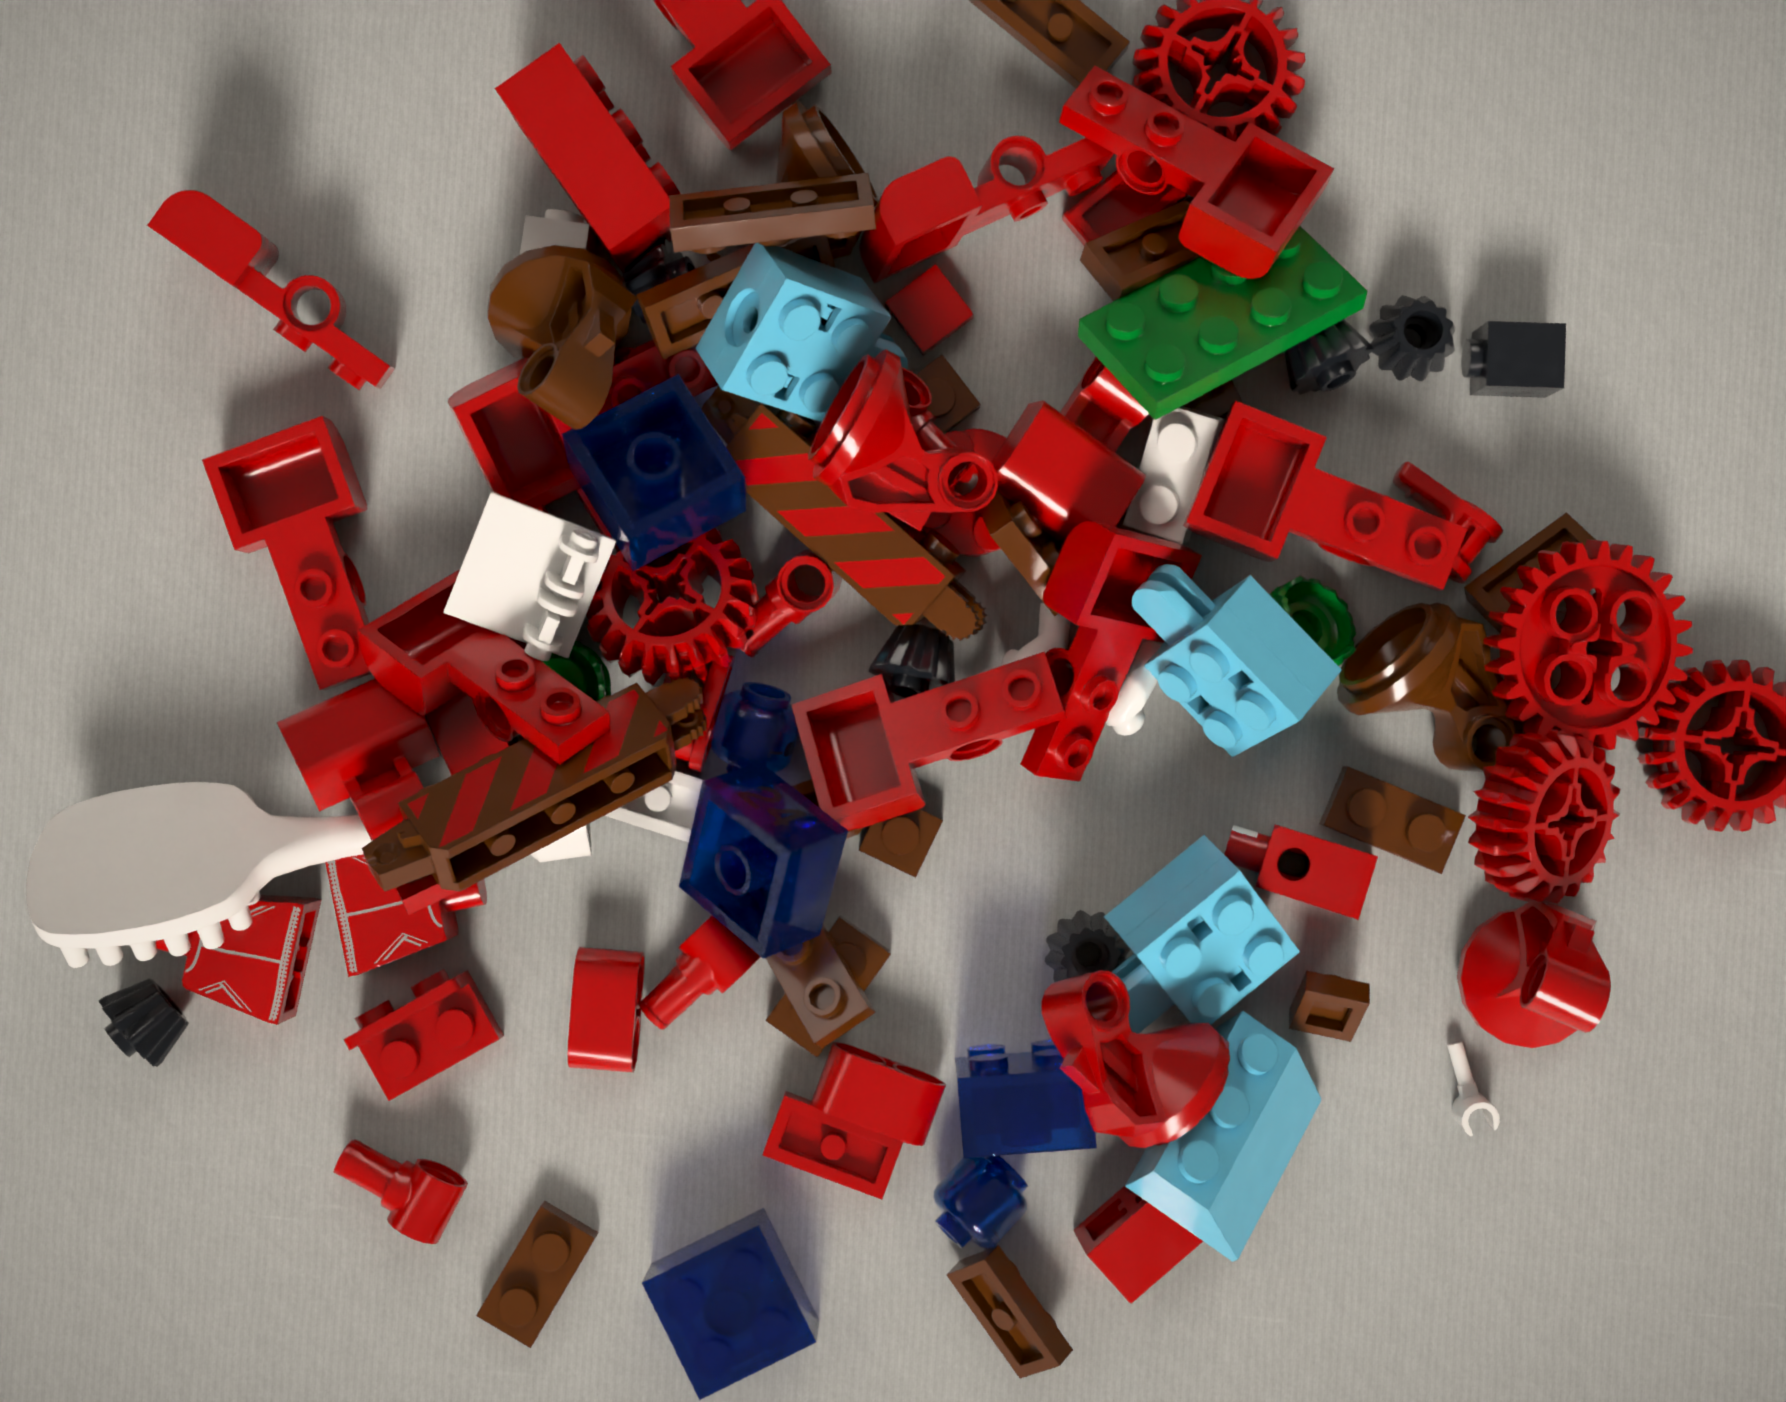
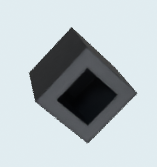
M1488 321L1473 331L1472 338L1466 339L1461 358L1462 375L1464 378H1470V395L1546 398L1562 390L1565 382L1566 323Z

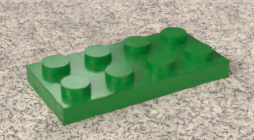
M1299 226L1264 276L1256 279L1242 278L1200 256L1080 318L1078 337L1151 417L1157 420L1364 309L1368 291L1314 238Z

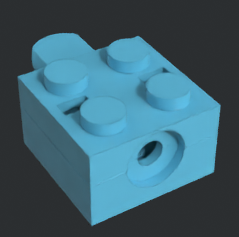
M755 243L695 348L722 390L822 422L841 386L863 356L868 354L875 358L881 351L887 349L899 356L902 367L908 370V360L900 347L890 335L882 333L891 316L862 278L782 247L764 246L759 243Z
M1164 564L1158 566L1149 576L1147 582H1143L1132 596L1133 609L1165 641L1144 667L1158 680L1161 690L1168 697L1179 702L1203 727L1206 736L1214 744L1224 748L1231 757L1299 722L1342 671L1251 575L1211 601L1180 567Z
M1205 835L1200 837L1104 916L1133 953L1132 956L1114 969L1112 973L1117 975L1127 988L1130 997L1129 1025L1131 1031L1135 1033H1140L1174 1004L1190 1023H1209L1211 1025L1300 952L1242 872Z

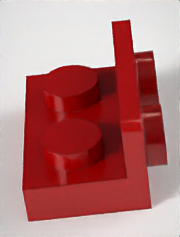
M444 968L411 986L410 988L416 999L395 1010L388 999L354 1018L360 1030L343 1040L349 1051L357 1046L359 1047L388 1101L504 1036L468 970L450 979Z

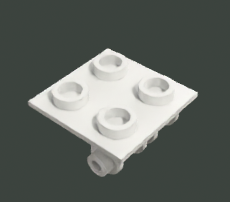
M490 492L443 613L527 643L524 650L525 653L538 660L549 661L552 653L568 658L615 546L616 539L497 493Z

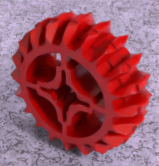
M1176 0L1177 10L1165 4L1160 6L1155 15L1158 26L1146 25L1142 30L1140 40L1146 47L1135 51L1132 64L1143 72L1134 76L1132 86L1234 142L1249 122L1277 136L1282 129L1279 118L1290 119L1297 108V104L1290 96L1299 95L1305 85L1304 78L1293 73L1302 68L1306 61L1305 53L1297 50H1287L1296 42L1299 36L1297 28H1286L1283 30H1278L1277 28L1284 16L1283 7H1276L1266 15L1259 10L1263 0H1250L1249 3L1240 0H1200V3L1197 0ZM1218 28L1229 30L1223 38L1217 41L1207 42L1195 36L1191 41L1184 38L1193 32L1203 29ZM1246 40L1259 52L1265 65L1267 82L1259 78L1261 71L1255 69L1247 62L1244 56ZM1230 51L1232 54L1225 66L1228 72L1220 81H1216L1211 92L1206 94L1204 91L1211 79L1208 75L1209 71L1215 67L1216 63L1220 64L1225 53ZM1168 61L1179 66L1177 73L1190 81L1194 94L1190 105L1185 103L1176 92L1170 79ZM1220 102H1231L1241 107L1247 102L1254 106V108L1245 113L1230 117L1207 115L1208 111Z
M665 516L662 518L658 531L649 532L648 528L639 524L636 531V539L629 542L617 536L614 546L617 554L610 555L586 613L587 618L590 619L587 626L592 640L600 644L599 648L603 657L610 663L618 661L622 673L629 678L642 670L645 681L654 686L663 673H668L672 682V679L677 680L679 677L683 679V672L694 670L695 675L705 681L708 674L705 664L713 660L718 665L727 668L730 657L726 647L745 649L747 638L743 629L755 627L757 616L752 606L757 605L759 594L756 584L752 582L754 578L752 566L746 558H741L740 548L733 539L723 542L720 531L714 525L700 533L697 523L689 517L682 527L677 530L673 529L672 522ZM708 575L721 586V593L715 608L707 605L702 595L704 592L702 583ZM629 595L636 597L640 604V609L637 611L640 619L634 628H631L623 621V611Z
M1742 659L1732 660L1728 667L1725 666L1722 660H1709L1705 662L1702 672L1696 667L1683 669L1688 675L1687 680L1681 681V685L1675 682H1668L1666 686L1677 700L1675 704L1655 703L1653 707L1658 714L1660 723L1655 727H1641L1639 729L1640 738L1643 740H1653V751H1644L1639 754L1637 759L1641 764H1654L1658 769L1648 777L1645 783L1652 789L1668 787L1660 804L1664 808L1672 810L1682 806L1681 819L1684 822L1698 824L1704 819L1708 830L1722 832L1729 823L1733 830L1743 832L1751 829L1753 818L1758 823L1770 824L1776 821L1774 805L1786 809V681L1773 685L1775 670L1769 667H1758L1752 672L1750 662ZM1720 694L1718 707L1711 708L1708 722L1698 730H1688L1687 727L1695 712L1706 701ZM1749 704L1755 708L1763 719L1769 740L1763 738L1757 732L1754 725L1755 710L1749 708ZM1722 737H1725L1724 739H1733L1734 745L1749 747L1750 751L1721 752V746L1706 744L1704 740H1722ZM1685 750L1692 752L1699 759L1702 769L1701 780L1707 782L1706 789L1699 784L1691 773L1686 761ZM1760 760L1767 761L1758 779L1746 790L1736 794L1737 785H1744L1747 770Z
M1553 728L1547 735L1530 732L1527 734H1514L1509 747H1497L1495 766L1483 767L1486 780L1482 789L1473 791L1479 799L1476 811L1468 816L1469 819L1476 823V830L1470 836L1468 843L1478 849L1474 865L1485 870L1486 882L1495 885L1500 891L1509 893V896L1526 902L1533 900L1540 903L1552 902L1558 904L1564 896L1576 897L1581 883H1592L1594 878L1593 867L1595 864L1606 862L1605 846L1608 840L1615 839L1611 834L1612 822L1620 816V813L1614 810V800L1620 794V788L1611 784L1615 775V766L1605 762V749L1594 746V744L1592 745L1591 739L1580 737V734L1574 733L1571 736L1565 734L1563 730Z

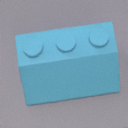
M1241 1011L1215 1028L1229 1042L1230 1061L1228 1064L1229 1074L1223 1092L1212 1109L1194 1128L1178 1139L1160 1146L1153 1145L1147 1147L1125 1187L1232 1262L1239 1259L1322 1100L1297 1048L1244 1011Z

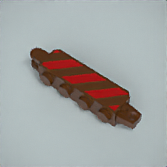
M720 386L714 390L713 394L703 404L700 412L727 443V446L721 452L722 471L894 625H913L927 618L940 631L945 630L946 636L950 635L952 640L958 638L959 641L964 638L969 639L971 634L975 635L978 633V630L981 631L983 629V624L987 623L985 617L988 615L984 612L986 608L981 606L982 602H976V597L958 582L966 570L955 561L960 553L945 537L932 529L925 534L923 531L915 529L887 512L871 513L848 507L828 486L814 479L813 469L815 463L808 460V453L815 437L812 432L817 427L812 419L724 391Z
M679 677L677 680L672 679L671 683H664L646 693L638 683H635L613 695L601 698L597 703L609 711L610 731L560 765L528 740L523 739L496 754L484 757L478 763L436 784L424 787L418 793L398 802L403 821L361 848L371 874L384 891L432 874L441 889L462 891L671 781L677 767L675 751L691 744L693 739L698 740L699 736L704 735L703 731L707 730L706 715L703 709L700 710L699 706L703 704V692L700 683H696L695 679L690 680L688 677L684 679Z

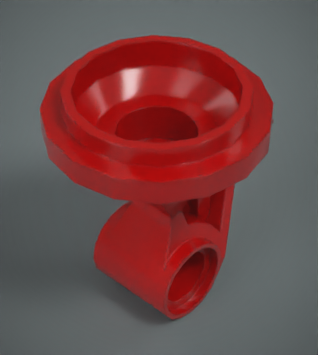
M887 349L881 351L875 358L867 354L856 364L832 401L808 453V460L815 463L813 478L828 486L848 507L871 513L887 512L919 531L922 530L931 512L978 511L990 503L995 497L998 488V474L993 464L983 455L964 447L926 451L922 449L912 424L900 357ZM962 462H972L978 471V481L975 488L963 496L952 495L948 487L950 472L956 465Z
M1531 900L1520 908L1498 912L1476 927L1461 951L1457 980L1462 1004L1477 1026L1503 1043L1527 1048H1537L1559 1043L1577 1030L1584 1033L1592 1031L1606 1010L1611 992L1609 971L1592 941L1595 934L1593 930L1596 921L1551 902L1540 903Z
M1099 970L1052 983L1045 990L1041 1001L1042 1016L1052 1041L1064 1059L1060 1069L1082 1089L1085 1110L1094 1132L1119 1136L1131 1147L1147 1148L1153 1145L1160 1146L1174 1141L1190 1131L1212 1109L1223 1092L1229 1074L1230 1051L1229 1042L1209 1023L1193 1022L1146 1034L1135 1033L1131 1031L1129 1025L1130 997L1127 988L1114 973Z

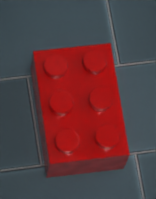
M558 43L494 88L520 129L586 222L591 226L622 273L625 272V268L659 239L666 237L668 241L672 240L669 195L681 193L659 162L650 168L647 167L645 163L651 157L642 144L643 139L624 111L620 108L613 114L609 113L615 107L604 91L606 88L584 55L572 61L562 45Z

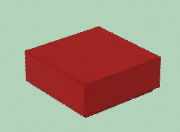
M936 264L885 302V307L923 356L974 317L973 312Z

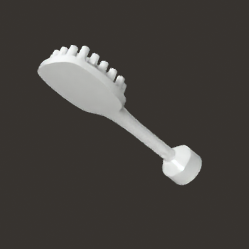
M208 782L170 783L112 792L73 804L57 813L46 824L36 842L29 863L26 881L27 908L39 937L51 945L60 947L68 965L73 968L82 967L87 964L90 959L87 948H95L102 963L108 966L115 965L122 960L123 952L121 946L124 945L131 946L138 960L147 961L152 959L157 953L154 941L162 939L171 955L182 956L191 948L187 933L197 930L203 946L207 949H215L220 947L225 940L220 924L221 921L228 919L231 927L237 931L247 929L252 924L248 905H253L259 901L261 897L259 890L274 877L311 865L362 855L363 851L361 848L370 843L371 839L358 814L327 817L270 815L256 805L249 793L229 784ZM590 823L530 855L539 862L591 856L592 839Z

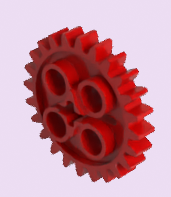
M1587 539L1585 546L1583 543L1566 541L1562 542L1560 554L1555 551L1545 550L1538 552L1540 570L1529 566H1519L1517 568L1519 578L1524 585L1521 589L1502 586L1500 592L1511 605L1507 612L1490 611L1488 615L1494 622L1502 625L1501 634L1491 635L1484 638L1483 644L1500 649V657L1490 661L1484 667L1485 671L1503 674L1504 680L1491 692L1495 697L1507 700L1514 699L1508 706L1505 715L1507 718L1522 722L1526 720L1523 729L1525 734L1530 732L1547 735L1553 728L1563 730L1565 734L1571 736L1574 733L1580 734V737L1591 739L1594 746L1613 750L1616 746L1617 736L1632 741L1639 739L1637 720L1652 725L1660 723L1658 714L1653 707L1657 701L1675 704L1677 700L1666 686L1669 680H1687L1688 675L1674 665L1676 657L1693 654L1692 647L1677 643V635L1691 628L1692 621L1674 618L1673 612L1686 599L1684 595L1663 593L1669 586L1673 576L1670 573L1651 572L1655 561L1652 556L1633 555V546L1611 544L1609 547L1608 541ZM1594 588L1596 592L1591 595L1590 592ZM1564 599L1567 612L1565 619L1558 625L1556 610L1561 600ZM1624 603L1626 615L1619 627L1616 615L1618 608ZM1588 642H1591L1589 650H1586ZM1559 664L1561 668L1560 682L1552 690L1550 684L1551 674ZM1618 667L1620 670V680L1618 686L1612 691L1611 678ZM1587 696V700L1582 703V700Z

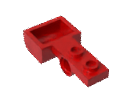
M653 0L668 22L676 30L679 29L693 47L690 52L670 66L676 83L712 131L730 151L832 73L829 61L782 0H756L747 8L741 0Z
M1097 66L1092 68L1064 103L1059 119L1060 124L1116 154V168L1120 177L1135 191L1142 194L1155 195L1161 193L1170 184L1194 197L1179 232L1180 242L1189 250L1232 274L1247 279L1260 278L1269 271L1325 190L1334 171V168L1250 122L1234 142Z
M1010 136L996 145L979 173L977 187L975 188L962 163L957 158L952 156L941 158L893 180L884 189L874 209L876 229L865 230L860 239L859 250L862 261L875 284L957 246L964 235L1001 218L1011 215L1014 222L1034 215L1048 205L1047 197L1066 189L1069 196H1075L1092 188L1103 179L1101 171L1113 157L1114 153L1085 137L1046 155L1041 146L1034 140L1025 136ZM1010 165L1017 168L1022 173L1025 184L1014 185L1006 181L1000 173L999 166Z
M195 190L177 192L162 203L147 224L148 227L224 281L278 317L280 320L273 330L304 352H307L312 343H314L334 357L328 369L359 391L367 381L381 389L395 370L340 330L346 317V304L341 293L328 281L318 276L304 275L290 281L285 288H281L268 279L266 275L279 257L276 245L207 194ZM310 290H321L326 292L330 299V313L319 324H304L297 313L298 301L304 293Z
M653 340L634 349L621 348L615 350L612 384L605 403L598 415L582 429L574 430L519 393L517 388L518 378L529 358L520 359L466 385L450 396L447 402L491 491L536 508L542 504L545 506L595 481L583 451L604 442H599L595 439L600 436H609L614 432V429L593 431L592 427L619 413V417L601 426L619 424L621 428L614 435L616 436L640 424L639 422L623 418L624 414L639 407V402L646 400L647 403L650 401V405L646 406L648 418L642 421L644 422L717 386L718 383L695 349L697 345L663 359ZM640 410L631 415L641 417Z
M1095 356L1060 412L1044 400L1027 405L991 461L998 474V489L1011 506L1021 500L1029 509L1039 527L1062 544H1064L1073 528L1086 521L1116 527L1142 486L1146 474L1115 452L1129 430L1143 421L1149 413Z
M1236 400L1232 403L1183 526L1202 537L1266 562H1272L1279 558L1287 535L1290 532L1318 543L1320 548L1340 558L1365 566L1378 567L1435 591L1444 590L1467 533V528L1315 468L1327 439L1326 436Z
M319 416L202 459L234 550L249 554L268 547L319 690H329L372 674L363 659L357 631L369 623L364 609L367 602L365 590L353 561L342 549L333 524L336 521L364 512L368 508L349 453L334 423L324 416Z
M1093 521L1080 523L1072 529L1063 544L1043 593V600L1046 606L1075 625H1079L1070 649L1052 648L1046 652L1067 718L1035 728L1020 765L1035 776L1081 781L1084 771L1093 756V751L1109 713L1117 701L1119 691L1142 639L1164 643V640L1133 609V594L1143 582H1147L1149 576L1158 566L1164 564L1180 567L1192 580L1201 560V554L1183 544Z
M460 569L357 630L363 659L374 678L386 690L420 716L427 715L461 692H464L473 699L475 710L481 722L493 736L503 742H509L518 735H521L559 765L610 731L609 711L543 662L525 653L526 643L443 613Z
M1045 651L895 701L893 692L889 689V683L880 674L791 704L824 824L830 830L837 832L864 828L924 807L926 803L915 768L946 758L950 761L974 759L999 748L1003 743L1002 739L1067 718Z
M375 678L276 722L319 812L350 798L371 841L402 822L403 817L398 802L418 793L424 788L418 775L412 769L440 756L425 717L417 714L386 690ZM432 874L395 888L408 915L458 892L441 889Z

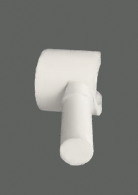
M1463 1042L1448 1044L1447 1047L1459 1091V1096L1452 1105V1114L1456 1122L1469 1136H1473L1468 1122L1469 1116L1474 1110L1483 1108V1114L1488 1125L1493 1130H1496L1500 1123L1499 1113L1488 1099L1478 1092Z

